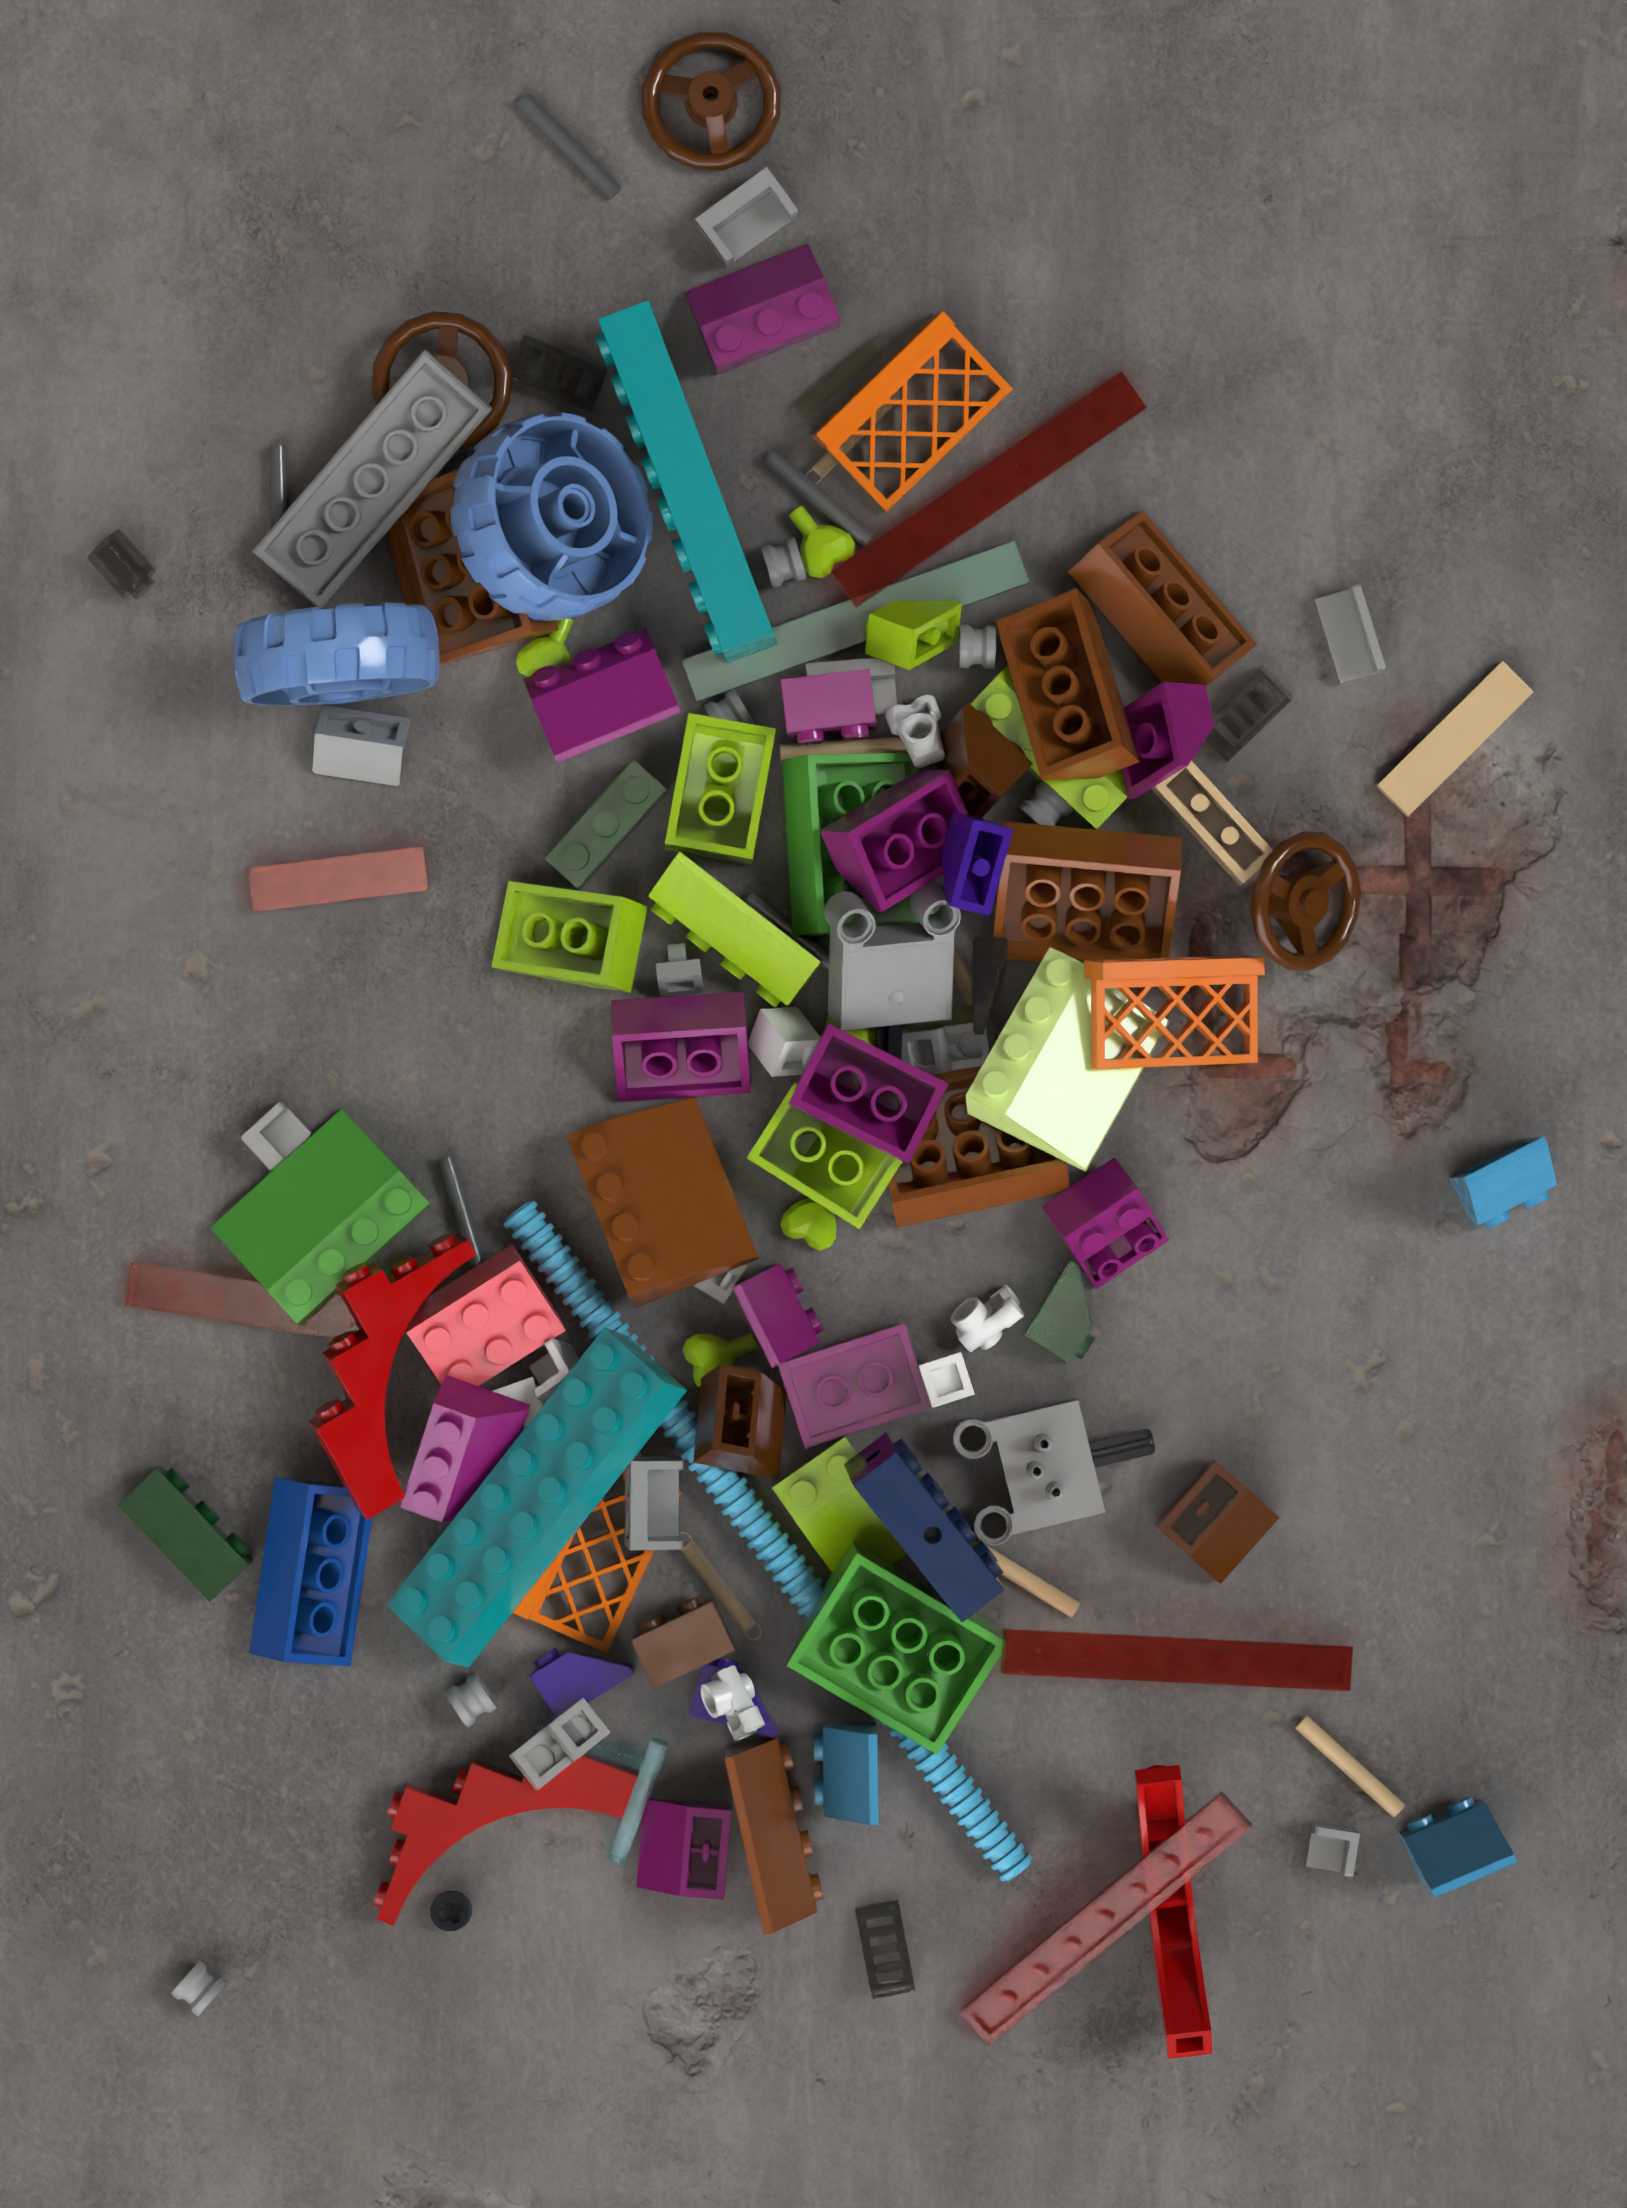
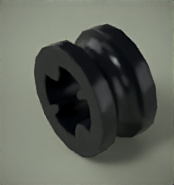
M446 1891L438 1895L433 1900L430 1908V1916L433 1923L444 1931H456L464 1927L470 1921L472 1915V1905L469 1899L458 1891ZM445 1899L451 1904L457 1901L461 1904L463 1911L458 1912L459 1915H462L459 1922L456 1923L452 1918L445 1921L441 1918L439 1911H443L444 1908L440 1907Z

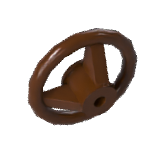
M697 32L674 41L653 61L642 85V115L651 139L670 159L695 170L724 171L749 161L770 141L780 118L781 88L771 63L752 43L726 32ZM701 49L725 50L744 60L722 74L707 71L697 75L694 79L667 74L668 70L683 56ZM757 76L763 90V114L755 132L740 146L729 150L725 124L736 113L738 106L736 91ZM659 92L685 101L687 114L692 121L701 127L707 128L711 153H699L685 147L667 131L659 111Z
M432 311L406 320L385 339L373 363L371 391L377 406L390 391V368L399 350L414 336L434 329H440L437 356L434 357L468 386L467 372L462 364L457 361L458 332L474 339L488 355L495 375L493 398L489 404L493 410L459 448V450L477 445L499 425L510 403L512 371L504 347L485 325L461 313Z
M1303 831L1280 842L1265 858L1256 877L1251 902V917L1255 936L1267 956L1287 970L1310 971L1333 960L1350 939L1359 916L1361 888L1357 867L1341 843L1324 832ZM1303 849L1321 850L1333 860L1295 876L1277 875L1279 869L1291 855ZM1341 880L1343 886L1341 915L1332 935L1317 949L1313 927L1322 921L1329 905L1328 889ZM1270 917L1277 920L1297 953H1292L1281 946L1272 932Z

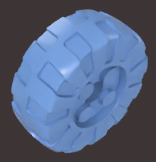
M557 412L548 416L538 413L501 426L474 446L476 452L461 463L453 483V487L456 490L453 507L450 508L453 536L457 537L462 552L460 557L473 580L476 583L480 582L489 592V597L514 614H528L533 620L553 621L569 619L592 612L611 602L638 577L647 560L645 558L647 545L652 542L653 512L649 510L646 495L648 488L638 465L632 463L623 450L624 446L605 428L599 429L585 422L586 418L571 413Z
M383 602L373 606H365V603L339 604L336 608L321 609L320 607L287 611L286 614L272 613L244 621L236 627L234 632V670L240 697L243 702L262 706L343 704L414 693L432 688L439 681L440 646L433 614L427 607L422 605Z

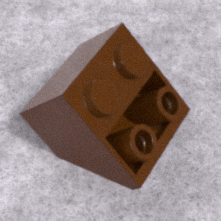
M969 702L964 705L940 734L945 757L942 761L936 762V769L950 770L967 813L971 816L984 818L1033 764L1025 756L1024 751L1018 744L1009 741L993 726L992 721L985 713L976 710Z
M719 1364L701 1378L693 1463L777 1479L780 1474L787 1392L762 1372Z
M1212 1458L1154 1525L1221 1584L1275 1524L1279 1517L1220 1463Z
M699 1595L677 1607L679 1615L665 1621L663 1615L659 1614L636 1627L639 1634L635 1635L631 1642L654 1689L736 1650L715 1598L705 1602L703 1595Z

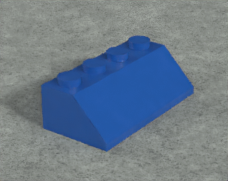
M275 1477L249 1654L282 1662L351 1666L372 1517L367 1520L358 1512L344 1485Z

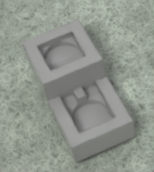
M992 1019L902 1033V1061L930 1075L982 1066L996 1042Z
M581 1698L511 1753L509 1757L537 1791L611 1732L587 1701Z

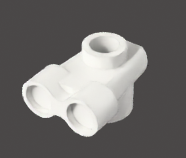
M923 695L909 705H894L886 711L885 717L891 733L900 736L915 767L922 768L944 759L945 753L937 721L941 718V713L934 696Z
M1004 1285L991 1295V1299L985 1304L977 1297H971L962 1302L952 1313L951 1322L957 1327L955 1329L958 1339L969 1352L974 1351L979 1346L983 1350L991 1348L1000 1340L1004 1328H1010L1024 1317V1313L1019 1307L1020 1301L1007 1285Z
M735 1665L717 1672L711 1677L710 1682L701 1685V1697L706 1710L713 1718L726 1715L727 1725L734 1741H739L756 1733L757 1729L765 1725L758 1707L754 1706L752 1698L755 1696L753 1683L746 1673L739 1674Z

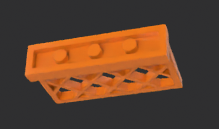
M944 311L936 312L811 434L812 438L834 457L884 512H887L1013 390L954 326L955 323ZM951 338L963 350V370L939 369V350ZM932 358V369H920ZM970 359L981 370H970ZM914 374H932L931 400H907V381ZM939 374L963 375L962 401H938ZM986 375L998 390L986 402L969 401V376ZM901 388L900 400L889 399ZM883 404L900 405V431H875L876 411ZM907 405H931V432L906 431ZM938 406H962V425L955 432H937ZM969 406L980 407L969 417ZM869 419V430H857ZM851 435H869L868 462H851L839 447ZM875 436H900L899 463L875 462ZM906 436L931 437L930 456L923 463H906ZM937 437H949L937 448ZM857 467H868V479ZM875 467L899 468V486L887 498L874 486ZM906 468H917V469L905 480V470H906Z
M1236 955L1084 960V978L1091 979V1068L1113 1069L1258 1063V975H1265V957ZM1232 984H1244V1002L1234 1012L1221 997ZM1193 985H1198L1209 998L1194 1014L1181 998ZM1209 985H1219V986H1218V987L1216 988V990L1214 991ZM1169 986L1179 987L1175 992H1173V990ZM1129 987H1139L1135 993L1129 989ZM1152 987H1158L1169 998L1155 1015L1140 1001ZM1105 988H1118L1128 999L1114 1017L1105 1008ZM1216 1004L1229 1019L1214 1035L1201 1020ZM1174 1006L1189 1020L1175 1037L1161 1023ZM1134 1007L1149 1021L1135 1038L1120 1024ZM1235 1026L1244 1034L1243 1054H1232L1221 1043ZM1196 1027L1209 1042L1198 1055H1191L1181 1043ZM1154 1029L1168 1042V1045L1157 1057H1151L1141 1046ZM1115 1030L1129 1045L1117 1058L1105 1059V1040ZM1215 1048L1220 1053L1217 1055H1210ZM1176 1050L1181 1056L1170 1055ZM1134 1052L1140 1056L1139 1058H1130Z
M624 1470L621 1475H622V1478H623L624 1483H625V1470ZM625 1493L606 1500L602 1498L592 1511L601 1509L609 1532L585 1541L579 1527L575 1532L579 1543L570 1546L575 1536L574 1534L512 1613L527 1620L531 1619L604 1653L608 1652L654 1550H642L639 1554L624 1558L617 1536L625 1533V1526L614 1530L606 1507L625 1500ZM611 1538L619 1561L595 1570L587 1547ZM582 1549L590 1572L566 1581L561 1569L562 1561L566 1555ZM637 1562L630 1575L627 1565ZM622 1567L627 1585L623 1593L606 1599L598 1576ZM556 1574H558L561 1583L551 1587ZM593 1579L601 1601L576 1610L569 1587ZM564 1590L571 1613L553 1619L539 1612L546 1596ZM618 1602L612 1615L609 1605ZM604 1608L609 1623L600 1640L584 1632L579 1617ZM574 1619L577 1629L564 1624V1622Z

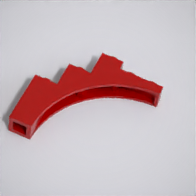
M447 1233L429 1243L428 1247L430 1250L417 1258L410 1255L398 1260L390 1266L391 1273L387 1275L376 1264L372 1263L367 1266L364 1262L344 1272L342 1275L344 1280L335 1284L360 1331L355 1334L353 1331L340 1334L330 1341L329 1345L331 1348L321 1353L346 1399L342 1402L339 1399H334L325 1403L316 1410L317 1416L308 1422L356 1509L367 1520L406 1497L391 1462L385 1432V1400L388 1378L399 1342L410 1320L423 1301L456 1268L476 1256L469 1240L459 1233L454 1236L452 1233Z
M585 1753L537 1791L525 1776L521 1777L477 1760H473L470 1769L461 1767L452 1791L460 1795L458 1801L408 1783L404 1793L395 1791L387 1816L394 1818L391 1830L405 1834L407 1838L405 1841L397 1838L388 1864L396 1866L390 1883L382 1880L373 1906L381 1908L377 1920L394 1925L406 1898L428 1867L460 1839L486 1824L510 1815L549 1808L583 1809L623 1818L639 1772Z
M1154 1765L1147 1769L1135 1770L1136 1822L1144 1872L1145 1899L1153 1945L1154 1972L1168 2059L1213 2054L1211 2024L1190 1876L1180 1765Z

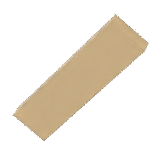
M1502 661L1376 787L1408 817L1534 691Z

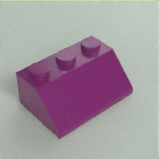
M808 244L685 292L717 375L840 327L839 314L824 276Z
M646 628L638 632L624 633L614 642L597 649L583 650L576 654L573 659L556 666L542 667L535 671L533 675L523 679L557 763L681 712Z
M920 769L821 829L820 832L836 870L877 912H883L943 875L942 851L953 811L967 815L968 813L950 770Z
M744 992L611 1000L612 1042L618 1102L751 1093Z
M828 1023L788 1104L909 1164L948 1083Z
M446 1375L433 1403L404 1493L406 1497L402 1499L400 1508L439 1522L453 1521L521 1434L530 1404Z

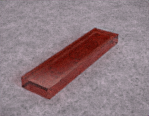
M424 846L247 868L253 912L429 891Z

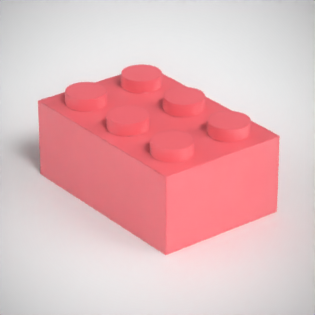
M513 1244L427 1297L406 1328V1333L441 1385L445 1376L448 1375L476 1386L481 1385L543 1346L549 1339L555 1338L566 1331L557 1311Z

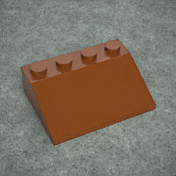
M458 470L434 478L386 533L404 602L406 605L416 604L425 606L433 614L439 638L440 665L523 643L559 630L556 620H533L528 614H514L492 600L489 597V592L480 582L476 583L469 574L460 557L462 552L457 537L453 536L450 508L453 507L456 490L453 487V483Z
M1004 821V826L1014 830L997 888L990 958L1041 963L1049 947L1084 963V960L1169 958L1181 875L1182 838Z
M982 1066L932 1075L948 1083V1086L910 1163L902 1162L887 1186L897 1228L1057 1194L1070 1187L1068 1168L1065 1161L967 1114L966 1093Z
M695 1097L606 1119L566 1135L628 1297L635 1308L759 1259Z
M778 1734L775 1735V1738L762 1737L727 1745L724 1756L764 1935L772 1934L817 1913L816 1901L824 1899L818 1873L809 1874L806 1857L814 1856L809 1831L799 1830L796 1814L804 1812L799 1787L790 1788L786 1771L794 1769L789 1743L780 1744Z

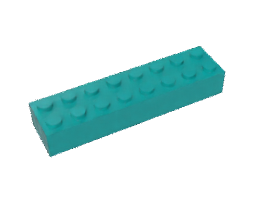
M647 300L598 319L602 332L594 334L606 366L615 365L618 373L611 375L610 378L622 409L628 406L632 408L633 415L625 418L637 449L647 448L649 456L641 458L653 491L662 488L665 497L658 499L657 503L668 532L677 529L680 539L672 541L683 572L686 573L692 570L696 580L689 582L688 585L699 614L707 611L712 622L704 624V628L715 656L724 653L727 663L777 645L649 301Z
M604 1327L387 1603V1606L443 1661L470 1667L687 1390L628 1336Z

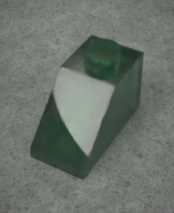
M1069 1259L1023 1335L1068 1363H1071L1074 1356L1081 1360L1083 1359L1095 1337L1089 1334L1093 1327V1322L1079 1265Z

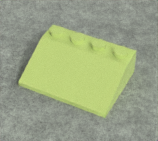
M1049 947L966 1093L967 1114L1086 1172L1144 1067L1091 1068V979L1084 978V963ZM1105 988V1008L1114 1017L1128 999L1118 988ZM1145 1005L1152 1012L1153 1015L1157 1013L1156 1011ZM1134 1007L1120 1024L1135 1038L1149 1021ZM1164 1018L1161 1023L1167 1027L1169 1020ZM1156 1029L1141 1044L1150 1056L1162 1036ZM1115 1030L1105 1040V1059L1117 1058L1129 1045ZM1136 1052L1130 1056V1058L1140 1057Z

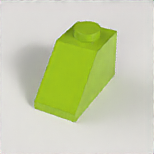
M893 600L869 613L865 624V635L867 636L865 654L907 670L913 669L958 643L962 603L955 600Z

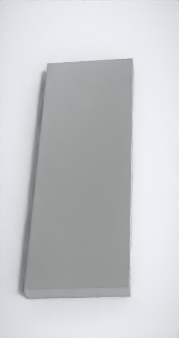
M424 350L252 552L311 604L322 609L493 408L429 351Z

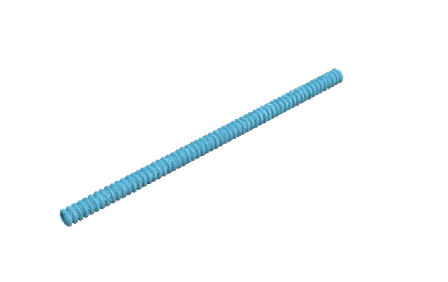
M528 1201L505 1219L506 1222L503 1225L506 1228L511 1227L513 1229L512 1237L515 1240L519 1238L523 1244L520 1247L523 1251L529 1250L531 1255L528 1258L531 1262L535 1260L538 1262L537 1270L540 1273L544 1271L548 1277L545 1280L548 1284L554 1283L556 1286L554 1292L556 1295L560 1293L565 1299L562 1303L565 1306L569 1304L573 1310L570 1313L573 1317L579 1316L582 1320L579 1322L581 1328L585 1326L590 1332L587 1336L590 1339H596L605 1327L628 1336L638 1345L635 1341L638 1339L636 1333L631 1335L628 1332L629 1324L627 1322L622 1324L619 1320L621 1317L620 1312L614 1313L610 1308L613 1306V1303L610 1300L606 1302L603 1299L604 1291L602 1289L597 1291L594 1287L596 1284L595 1279H588L585 1275L588 1270L585 1267L580 1268L578 1266L579 1258L577 1256L572 1258L569 1254L570 1246L566 1245L564 1247L560 1241L563 1237L560 1234L555 1235L553 1233L554 1225L552 1223L547 1225L544 1221L546 1215L544 1212H537L535 1208L538 1204L535 1201ZM644 1344L639 1346L643 1351L647 1349ZM679 1400L660 1424L665 1430L663 1436L665 1438L670 1437L673 1440L671 1446L674 1450L679 1448L682 1452L679 1457L683 1461L685 1459L689 1461L688 1469L691 1472L695 1470L699 1476L696 1479L699 1483L704 1481L707 1485L705 1488L707 1494L711 1492L716 1498L713 1499V1502L716 1505L720 1503L724 1508L721 1511L724 1516L730 1515L732 1527L736 1525L741 1531L738 1535L741 1538L746 1537L749 1541L747 1543L748 1548L752 1549L754 1547L758 1552L755 1555L757 1560L763 1559L766 1563L763 1568L774 1573L772 1576L773 1581H780L783 1585L780 1588L782 1593L788 1592L791 1596L789 1602L791 1604L796 1603L799 1606L798 1614L800 1616L805 1614L809 1618L823 1591V1587L820 1585L823 1580L820 1576L814 1577L812 1574L814 1568L812 1565L808 1567L805 1565L804 1561L806 1558L803 1554L798 1556L795 1552L798 1548L796 1544L790 1545L787 1541L789 1535L786 1532L782 1534L779 1531L780 1523L778 1521L773 1523L770 1519L772 1516L771 1511L767 1510L765 1512L761 1507L764 1502L761 1499L756 1500L753 1495L756 1492L753 1488L748 1490L745 1486L747 1483L745 1477L739 1478L736 1474L738 1471L693 1463L697 1427L695 1417L697 1414L695 1411H688L686 1408L688 1402L686 1400ZM891 1728L892 1730L889 1734L892 1737L897 1736L899 1738L898 1746L901 1749L905 1747L908 1750L906 1756L909 1760L915 1759L917 1771L921 1769L924 1771L923 1779L926 1782L931 1780L934 1784L931 1787L934 1793L940 1792L942 1804L948 1803L950 1806L948 1809L951 1815L956 1814L959 1817L957 1819L958 1825H965L967 1837L973 1836L975 1838L974 1846L976 1848L981 1847L984 1850L982 1853L983 1858H990L992 1861L990 1867L993 1871L997 1869L1000 1871L999 1879L1002 1882L1005 1880L1009 1881L1031 1864L1032 1855L1030 1853L1025 1854L1022 1851L1024 1849L1022 1842H1015L1016 1834L1013 1831L1008 1832L1006 1830L1007 1822L1005 1820L999 1821L997 1809H990V1800L981 1797L982 1790L979 1786L974 1788L972 1776L966 1777L963 1773L966 1770L962 1764L958 1766L955 1763L956 1755L954 1753L949 1755L946 1751L949 1748L947 1743L945 1742L939 1753L935 1754Z

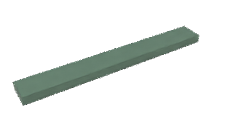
M1012 541L772 627L777 645L733 662L727 663L724 653L715 656L713 649L683 659L682 663L698 703L726 693L733 688L737 689L865 643L867 639L865 624L869 613L893 600H955L961 602L963 608L1027 585L1030 582L1016 543Z

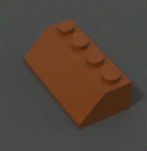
M1143 510L1100 541L1068 571L1078 583L1080 589L1090 597L1107 617L1109 623L1118 630L1135 650L1137 656L1147 664L1161 682L1203 684L1207 688L1257 645Z
M1077 588L995 621L1039 774L1043 780L1100 778L1140 762L1094 606Z

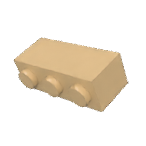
M1192 760L1187 767L1151 788L1239 886L1244 884L1261 868L1265 858L1273 851Z

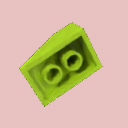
M688 713L665 839V850L747 865L753 864L776 728Z
M508 881L491 968L587 987L631 993L648 906L620 896Z
M793 1083L747 1156V1159L856 1228L861 1229L903 1161L789 1105L788 1103L797 1086L796 1083Z
M846 1436L841 1437L772 1485L774 1492L832 1573L852 1541L891 1564L907 1554L854 1488L844 1464L858 1453Z

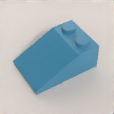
M1544 1136L1526 1138L1449 1178L1471 1223L1475 1226L1484 1223L1487 1229L1510 1219L1511 1216L1508 1210L1521 1203H1524L1526 1209H1529L1549 1199L1550 1195L1547 1190L1557 1185L1549 1146Z
M876 1722L823 1723V1734H814V1761H823V1779H815V1805H824V1817L866 1825H879Z
M1472 1796L1459 1799L1447 1806L1448 1813L1434 1819L1430 1813L1417 1817L1406 1823L1409 1830L1399 1833L1420 1883L1434 1898L1517 1863L1512 1849L1487 1804L1482 1799L1473 1801Z

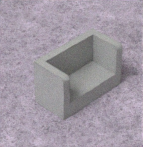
M766 167L696 217L695 223L725 267L729 268L798 218V209L768 167Z
M635 1456L625 1469V1546L629 1550L683 1549V1540L679 1537V1470H683V1460L679 1456Z

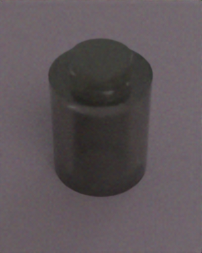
M117 530L105 538L87 557L89 562L122 599L132 595L136 600L155 584L151 577L156 569L121 530Z

